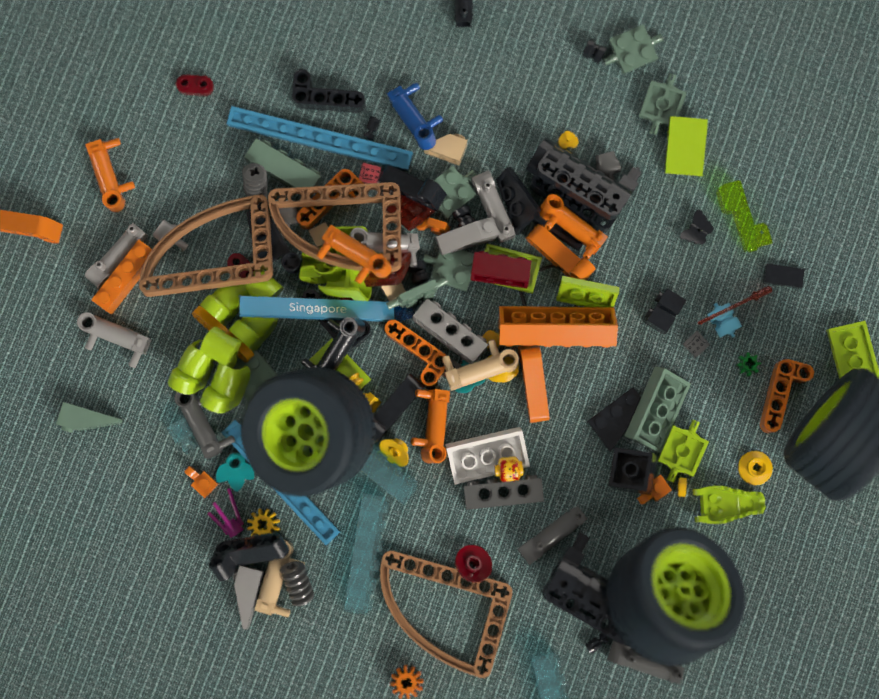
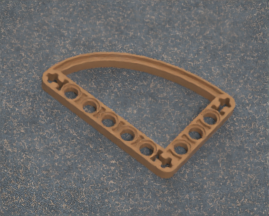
M396 183L278 188L270 191L268 202L272 218L281 234L294 247L319 261L361 271L363 267L346 256L327 252L323 259L318 258L316 254L320 248L306 242L295 234L284 222L279 208L383 203V256L391 262L390 254H394L395 262L394 265H391V272L398 271L401 268V193ZM393 189V195H389L390 190ZM370 190L378 192L374 197H369L367 193ZM351 191L359 193L355 198H350L348 194ZM332 192L340 194L336 199H331L329 195ZM313 193L320 194V198L317 200H312L310 197ZM294 194L301 195V199L298 201H293L291 198ZM389 206L397 207L394 213H388L386 210ZM390 223L397 224V228L393 231L388 230L387 226ZM394 240L398 244L395 248H389L387 243ZM379 263L376 269H380L383 263Z
M254 195L227 201L201 211L174 227L154 246L148 255L140 274L139 288L141 292L147 297L270 280L273 276L270 209L267 198L263 195ZM259 202H262V204H261V210H262V211H259V209H258V206H257V205H259ZM251 209L253 263L153 276L160 259L183 236L216 218ZM263 217L266 219L263 224H256L258 218ZM260 234L267 235L264 241H257V237ZM266 251L268 254L265 258H258L259 252ZM262 269H266L265 274L261 275ZM242 271H249V275L246 278L239 277ZM229 273L230 278L228 280H220L222 274ZM204 276H211V280L208 283L201 282ZM186 278H191L192 282L190 285H182ZM166 281H173V285L170 288H163ZM151 284L152 286L150 287V290H147L146 288H148V285Z
M387 551L382 557L380 582L386 604L399 626L415 643L438 660L479 678L488 677L492 671L513 591L510 585L487 578L484 581L490 583V590L482 592L479 589L481 582H472L467 587L462 586L460 583L462 576L455 568L396 551ZM391 554H394V558L400 560V556H403L401 568H397L399 563L393 562L389 565L388 560H385L386 556L389 557ZM408 559H412L415 562V568L411 571L406 570L404 567V563ZM425 565H432L434 567V573L431 576H426L423 573ZM389 569L492 598L474 665L442 651L425 639L407 621L395 602L391 591ZM450 570L453 573V578L450 581H444L441 576L443 571ZM493 583L498 584L496 586L498 589L506 586L509 594L501 597V593L495 591V595H491L494 588ZM497 605L504 608L503 615L499 617L493 614V608ZM492 624L497 625L499 628V632L495 636H491L487 632L488 627ZM485 644H491L494 648L490 655L482 652V647ZM480 655L486 659H491V662L486 660L485 667L488 668V671H484L483 674H480V670L477 669V666H481L483 659H479Z

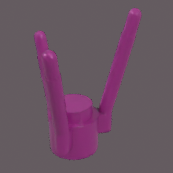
M228 488L227 492L237 521L234 518L229 521L216 502H213V506L225 524L223 525L211 512L207 514L224 531L225 535H229L232 538L244 530L242 528L244 522L240 517L232 491Z

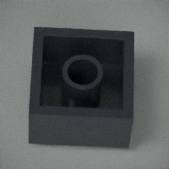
M615 447L608 486L614 490L651 495L657 456L651 452Z

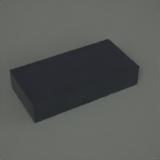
M766 264L763 284L801 289L803 287L805 269Z

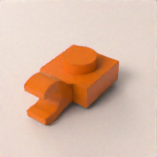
M430 217L425 218L422 225L415 226L420 231L430 228L431 232L437 235L447 233L451 229L446 222Z
M189 466L184 471L194 480L191 486L204 498L219 485L206 471H203L200 475L192 466Z
M660 474L653 479L651 495L642 494L636 499L641 505L651 498L657 502L671 492L672 489Z

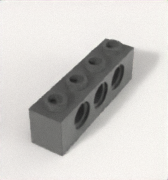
M537 475L525 476V480L499 483L498 479L486 480L487 484L480 485L479 481L467 482V486H464L466 510L544 502L542 478H537ZM521 484L526 485L528 488V493L525 496H521L517 492V488ZM502 486L509 490L506 498L498 495V489ZM485 488L489 491L488 499L482 500L479 497L480 489Z

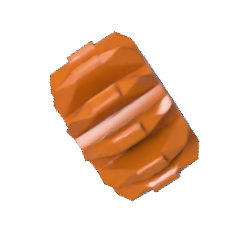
M404 665V672L398 667L396 671L399 676L396 674L391 675L393 679L397 680L390 682V686H397L392 692L395 694L400 691V699L404 693L406 694V699H410V693L417 697L418 694L415 689L422 691V687L417 684L424 682L421 678L417 679L421 672L418 671L413 674L414 666L411 667L410 671H407L408 667ZM410 678L412 685L408 684L407 687H404V682H401V680Z

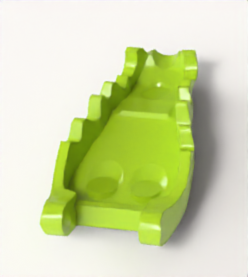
M707 486L693 489V495H700L701 516H694L695 523L724 524L748 515L763 514L766 508L765 497L762 492H746L727 486Z

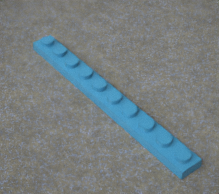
M231 106L226 123L230 127L385 166L390 165L404 171H409L413 156L412 151Z

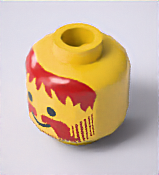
M515 456L501 457L498 460V465H494L495 476H499L501 482L518 481L520 476H523L522 461H519Z

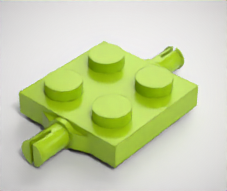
M692 420L688 430L672 426L657 460L671 469L666 480L674 483L678 473H685L694 477L709 441L700 438L696 434L700 422Z

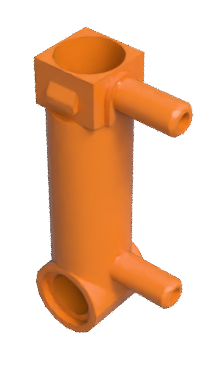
M115 138L107 142L99 139L85 144L102 194L103 204L112 212L121 211L125 206V200L121 193L134 189L135 184L131 181L118 185L107 149L121 145L120 139ZM117 197V202L110 205V200Z
M548 195L540 206L542 210L539 213L540 216L548 220L544 225L545 228L551 230L555 224H558L586 246L587 250L584 252L583 258L587 260L599 250L608 238L603 232L597 231L568 209L558 195Z
M330 225L323 235L324 244L316 256L323 259L329 249L333 248L363 267L355 278L357 283L361 284L369 271L378 278H385L390 274L392 266L382 254H378L345 232ZM379 263H383L380 269H376Z
M417 389L415 396L427 398L428 401L425 439L413 437L411 445L423 446L421 458L425 463H441L447 455L444 440L450 391ZM433 450L435 451V457H434V458H433V456H432V451H433Z

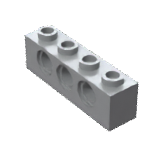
M426 299L413 315V321L467 363L477 362L487 350L488 344L486 339L479 334L476 336L472 333L471 328L465 323L460 324L456 321L457 318L452 313L444 312L436 301L432 300L431 302L429 299ZM437 316L441 318V321L434 323L431 319ZM448 328H454L457 332L453 335H450L446 332V330ZM464 339H468L472 344L464 346L461 342Z

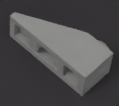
M494 217L467 224L435 238L441 255L492 242L498 237L499 231Z
M240 565L239 569L236 568L234 571L233 580H235L234 587L242 628L247 630L250 628L265 571Z

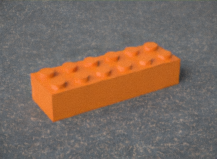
M499 306L500 345L508 347L514 345H524L526 347L533 345H543L545 347L601 346L605 348L617 346L618 323L614 307Z

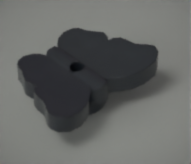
M699 209L693 215V223L679 235L680 240L704 245L706 243L705 237L713 232L714 227L710 221H707V217Z

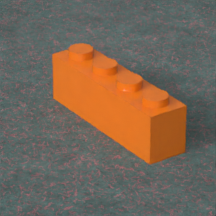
M138 240L91 300L112 315L139 281L142 267L152 249L141 240Z

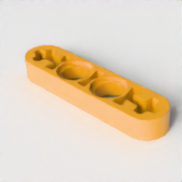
M198 306L192 312L193 317L208 331L213 327H218L225 331L227 335L236 337L203 307ZM242 342L237 356L244 362H248L254 356V353Z

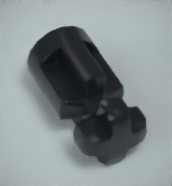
M370 116L366 126L368 132H364L363 137L369 140L374 139L372 132L377 131L380 119Z
M600 633L599 639L593 638L585 644L590 654L601 648L602 642L608 643L609 640L605 634Z

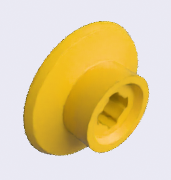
M395 438L393 440L385 439L380 442L379 448L386 460L399 467H404L408 464V446L404 441Z
M749 451L739 460V475L748 484L761 485L767 482L772 475V462L763 452ZM755 463L760 466L758 471L753 470Z

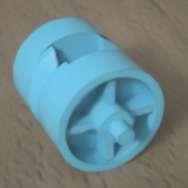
M715 303L714 310L708 313L707 316L712 324L717 325L715 330L718 336L721 338L728 334L732 338L735 337V330L742 327L737 317H733V308L730 303L723 306Z

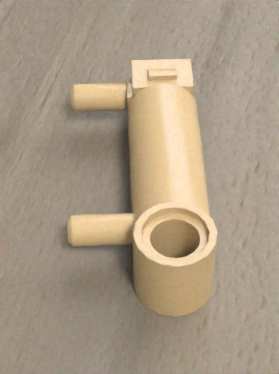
M490 340L488 345L492 357L456 369L453 368L450 357L444 356L442 360L447 371L445 375L450 390L453 391L504 372L514 371L519 360L517 353L514 350L507 349L500 354L495 340ZM511 357L514 360L513 364H505L504 358Z
M284 540L290 549L289 553L282 559L269 561L255 611L268 615L275 613L289 617V609L276 606L283 584V574L280 572V568L286 563L299 560L290 558L294 548L290 541Z

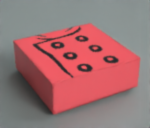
M363 163L359 179L365 184L378 183L377 180L382 168Z

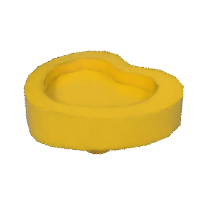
M565 131L560 136L558 145L561 149L575 148L578 145V138L574 133Z
M488 330L484 333L482 337L486 339L487 344L488 341L495 340L497 347L500 346L499 335L496 332Z

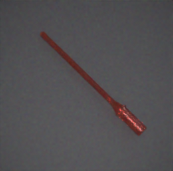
M767 286L756 292L754 291L750 297L698 321V325L751 300L757 301L759 298L772 293V288Z

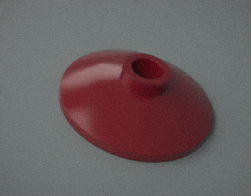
M467 545L462 547L456 554V569L465 580L479 583L490 576L492 560L483 548L476 545Z

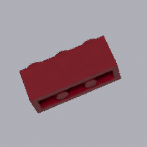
M485 251L474 252L470 280L527 289L532 260H527L525 257L512 258L505 254L491 255Z

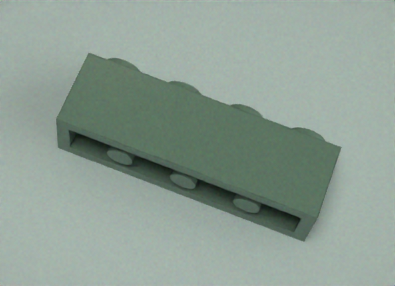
M256 138L244 156L247 163L262 165L266 170V174L290 188L319 186L322 182L319 175L320 172L316 169L304 167L302 161L297 158L292 160L287 157L288 154L279 148L275 150L271 147L272 144L264 139L260 141Z

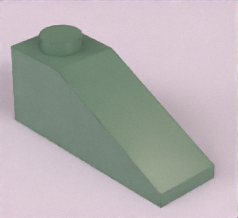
M63 402L56 424L62 426L61 430L72 433L73 430L82 431L122 424L123 420Z

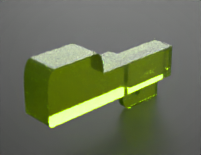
M737 180L720 186L716 191L721 211L723 214L733 215L744 253L754 252L759 247L773 244L768 226L765 223L753 225L754 221L741 181Z

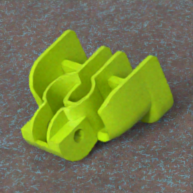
M364 226L336 227L337 229L345 232L348 235L351 233L352 229L358 227L366 230V232H369ZM330 248L328 251L334 254L345 256L333 248ZM302 252V267L299 278L302 281L312 284L326 283V286L318 285V288L329 296L352 298L355 301L370 300L372 286L369 285L372 280L369 273L363 282L359 284L355 281V278L360 271L338 266L331 267L330 264L319 261Z
M274 278L265 282L217 288L213 294L208 295L200 305L221 324L227 326L239 312L240 296L277 297L284 287ZM243 317L241 320H237L230 327L229 331L243 341L252 351H255L273 332L278 323V318Z
M213 327L205 336L200 350L197 349L202 341L200 339L187 347L178 366L171 371L167 383L170 388L179 393L194 394L206 386L214 367L213 361L219 362L210 386L205 388L200 403L207 410L223 414L240 404L248 386L251 373L248 366H244L240 370L233 369L243 341L227 335L225 331L218 327Z

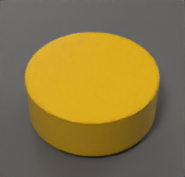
M680 477L678 479V497H686L687 478Z

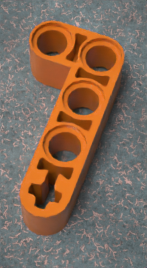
M342 169L325 186L364 183L349 169ZM344 176L351 178L348 183L341 182ZM351 191L348 194L351 198L357 197L354 194L355 191ZM337 192L335 196L329 197L331 199H336L339 197L340 194ZM317 193L312 200L319 199L320 194ZM335 205L324 206L320 210L315 209V206L303 207L297 213V222L301 228L311 229ZM305 216L309 218V221H303L302 218Z
M0 210V232L37 237L50 243L59 244L63 229L62 224L43 216Z
M538 224L526 237V240L556 267L559 266L564 271L561 272L567 277L587 281L596 270L590 261L586 258L580 259L541 224Z
M389 320L385 324L386 335L427 364L421 373V382L426 387L435 386L446 370L445 366L438 367L435 364V360L447 355L399 321ZM395 325L397 326V327H396V328H397V331L402 334L401 337H400V339H397V338H399V334H398V333H396V332H392V334L390 333V328H389L390 326H391V327H395ZM412 336L415 341L413 344L407 345L404 343V338ZM422 347L430 349V353L427 356H422L419 353ZM427 373H432L435 379L433 382L428 383L424 380V376Z
M538 345L531 347L519 346L518 352L522 365L530 423L548 421L550 418L540 347Z
M784 359L775 364L760 421V428L763 432L773 433L781 428L792 381L804 383L811 380L814 376V370L810 365L790 359ZM781 364H785L788 367L787 373L781 371ZM800 369L806 371L807 376L805 379L800 376ZM777 382L782 383L784 387L782 392L776 389ZM772 401L778 402L779 409L777 411L772 408ZM771 421V423L774 424V427L770 428V425L767 424V422Z

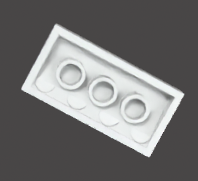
M521 427L445 444L455 485L494 476V465H498V460L501 457L515 456L519 461H522L523 468L530 467Z

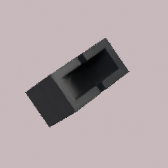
M668 288L664 292H659L654 300L657 302L654 309L650 307L645 315L647 318L645 324L663 335L668 332L676 319V315L679 314L687 301Z

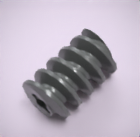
M257 163L246 165L242 170L245 195L247 197L254 195L267 197L268 188L265 168Z
M292 561L284 564L280 568V572L283 574L282 578L285 580L284 584L287 587V592L290 593L291 604L293 606H303L309 603L314 597V591L312 590L304 563Z

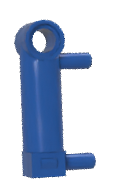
M414 83L406 89L398 86L387 93L390 103L416 139L418 146L423 150L432 149L436 144L432 128L443 122V118L441 115H438L426 122L408 97L420 89L418 83Z

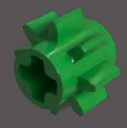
M747 352L745 358L739 356L740 363L735 365L741 370L739 374L745 372L747 377L752 374L751 371L758 373L757 366L761 364V362H757L756 358L758 355L750 356V353ZM748 361V363H751L752 366H745V362Z

